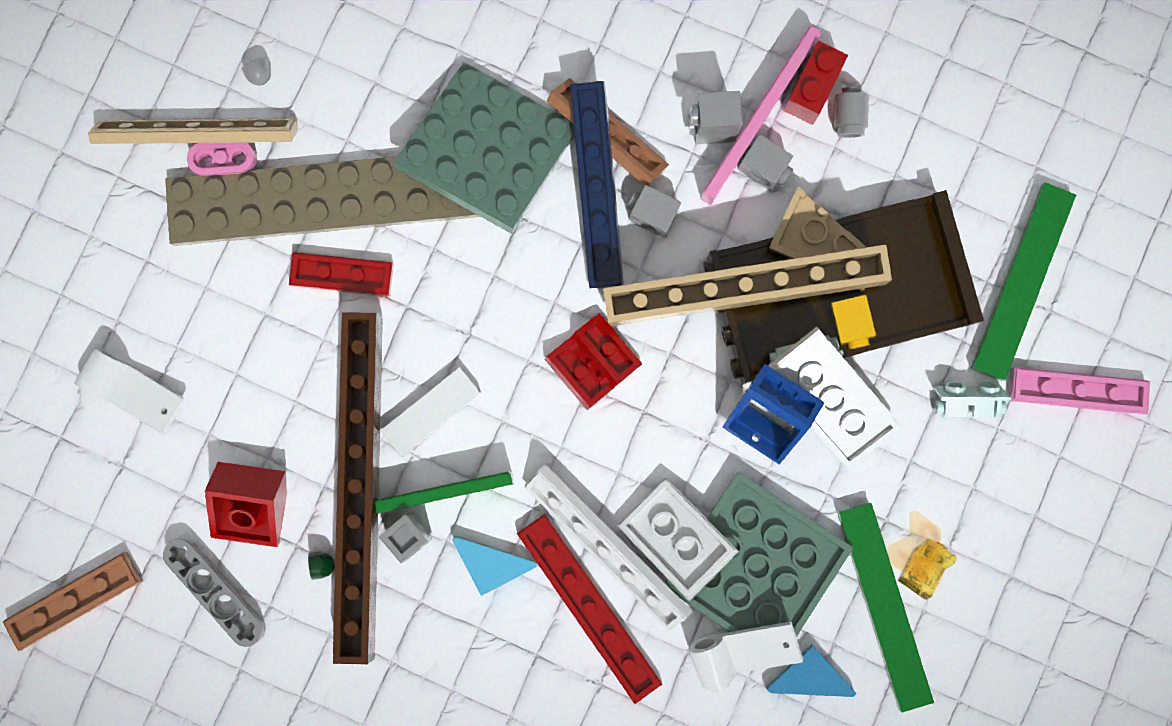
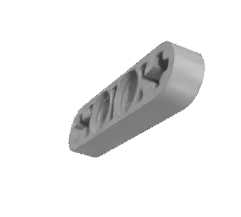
M186 538L175 539L167 543L163 550L164 562L237 645L242 647H249L261 641L266 631L263 620L192 540ZM175 547H186L187 551L184 554L185 558L190 563L196 562L197 560L200 563L190 568V570L186 574L184 569L189 568L190 566L183 559L178 561L175 560L174 557L177 555ZM201 569L208 571L212 578L210 586L206 589L199 588L195 583V574ZM222 595H227L234 601V609L230 614H222L217 608V601ZM243 611L245 615L239 619L245 625L254 624L255 628L252 633L255 637L248 636L244 638L241 634L244 631V627L240 622L236 621L231 625L229 620L235 618Z

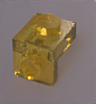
M927 539L912 550L897 581L924 600H927L933 596L945 570L955 564L957 557L949 552L943 544Z

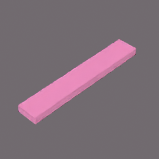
M814 26L807 29L701 195L703 202L710 206L713 204L816 44L822 31Z

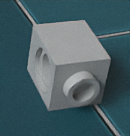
M760 134L742 160L738 170L772 191L776 183L783 186L794 168L790 167L789 163L794 155Z
M645 185L641 193L634 192L627 206V210L631 211L629 221L666 238L682 202Z
M412 513L405 514L379 536L380 540L400 564L408 561L433 539Z

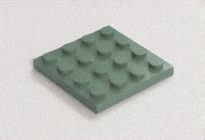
M463 62L394 160V168L512 234L575 137L574 124Z
M736 471L710 511L707 519L739 552L690 601L668 579L664 583L680 599L730 632L791 621L797 638L850 555L853 547Z

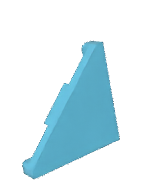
M460 537L452 539L480 596L538 566L535 561Z

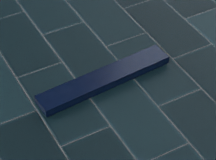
M595 81L570 84L589 289L624 285L606 82Z

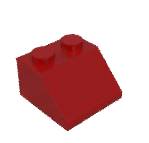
M218 461L204 490L210 538L278 548L287 499L286 471Z

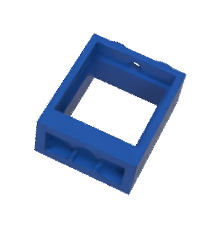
M764 364L733 408L722 428L780 465L811 428L825 402ZM751 399L794 426L792 430L788 432L748 406ZM752 436L756 437L758 441H754Z

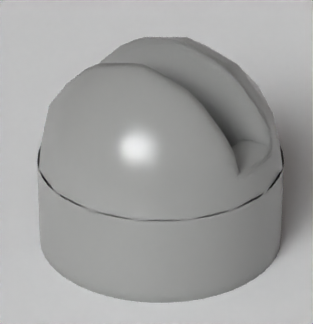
M266 58L256 59L241 68L247 81L253 85H265L270 80L271 69Z

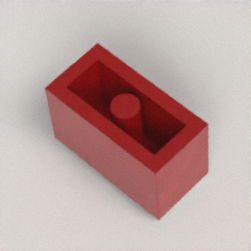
M818 40L783 111L813 125L829 97L848 58V54Z

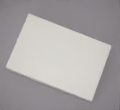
M666 477L617 525L689 601L739 552Z

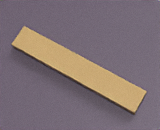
M295 118L99 120L88 132L90 144L292 142L298 132V124Z

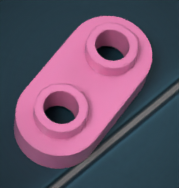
M197 143L187 153L189 168L200 176L242 174L248 170H253L257 163L256 152L248 143ZM244 154V162L236 164L237 156ZM206 157H212V162L209 166H203V160Z

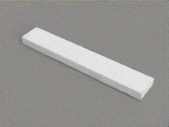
M546 464L524 485L525 489L669 632L688 618L692 610Z

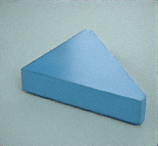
M812 644L802 652V663L788 665L765 687L769 693L836 697H854L857 694Z

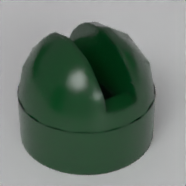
M322 551L310 552L308 554L311 580L323 579L332 573L334 561L329 554Z

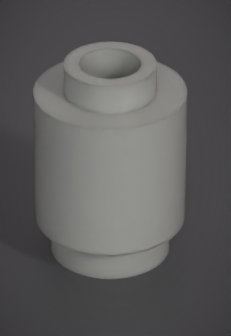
M861 87L842 88V93L835 95L834 128L838 129L839 137L865 136V129L868 128L869 94L863 93Z

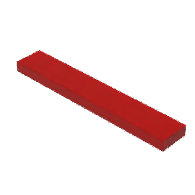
M543 514L516 533L633 703H638L663 685L546 514Z

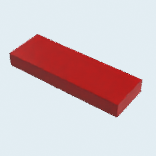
M292 252L288 285L291 287L390 297L394 263Z

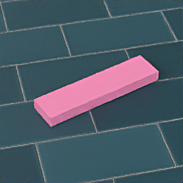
M1014 367L1011 368L1009 391L1011 401L1009 402L1147 415L1149 411L1150 381Z

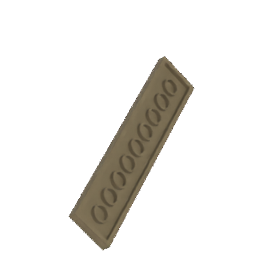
M397 156L248 170L242 174L193 175L165 178L169 244L172 246L467 219L480 216L395 169L394 160Z

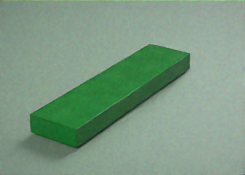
M507 471L377 499L375 502L377 514L514 485L513 473Z

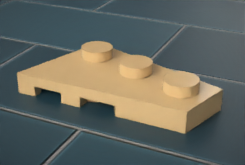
M798 186L769 250L787 258L796 259L867 247L849 231H846L822 206L820 207Z

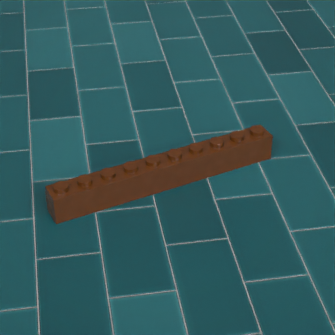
M342 312L332 664L368 665L375 659L378 514L375 502L379 499L383 317L377 313Z

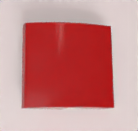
M600 313L575 331L570 338L549 353L544 359L587 411L642 365V362Z

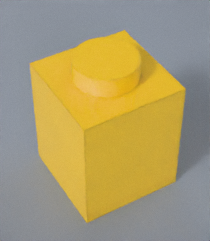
M866 295L831 303L830 306L839 344H848L849 350L870 345L868 339L874 338L876 333Z

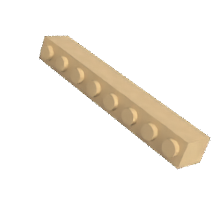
M880 245L603 288L608 324L612 327L888 284L892 280L887 246Z

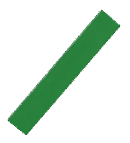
M1046 182L1041 185L970 369L1000 381L1006 380L1077 196L1076 194Z
M869 502L839 511L837 514L846 543L853 547L850 556L898 710L903 713L933 704V696L873 505Z

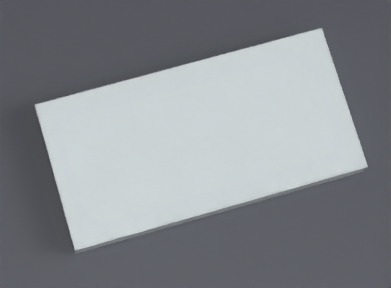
M815 327L768 365L825 402L811 428L848 470L902 429L900 423L818 327Z

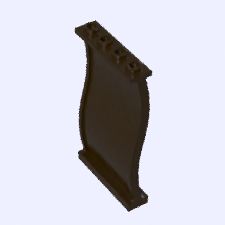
M947 190L835 220L866 247L887 246L892 280L888 284L868 287L864 291L855 289L717 310L716 313H722L725 326L721 327L724 344L726 347L731 346L734 359L730 360L734 379L740 378L741 385L751 383L763 365L771 363L769 353L775 352V348L797 343L815 327H818L825 336L829 335L830 338L837 337L839 343L830 305L833 302L862 295L867 297L876 336L868 339L870 345L849 350L848 344H839V350L837 351L843 350V358L975 325L984 321ZM773 238L723 250H712L708 253V261L703 262L705 272L789 260L790 258L769 250Z

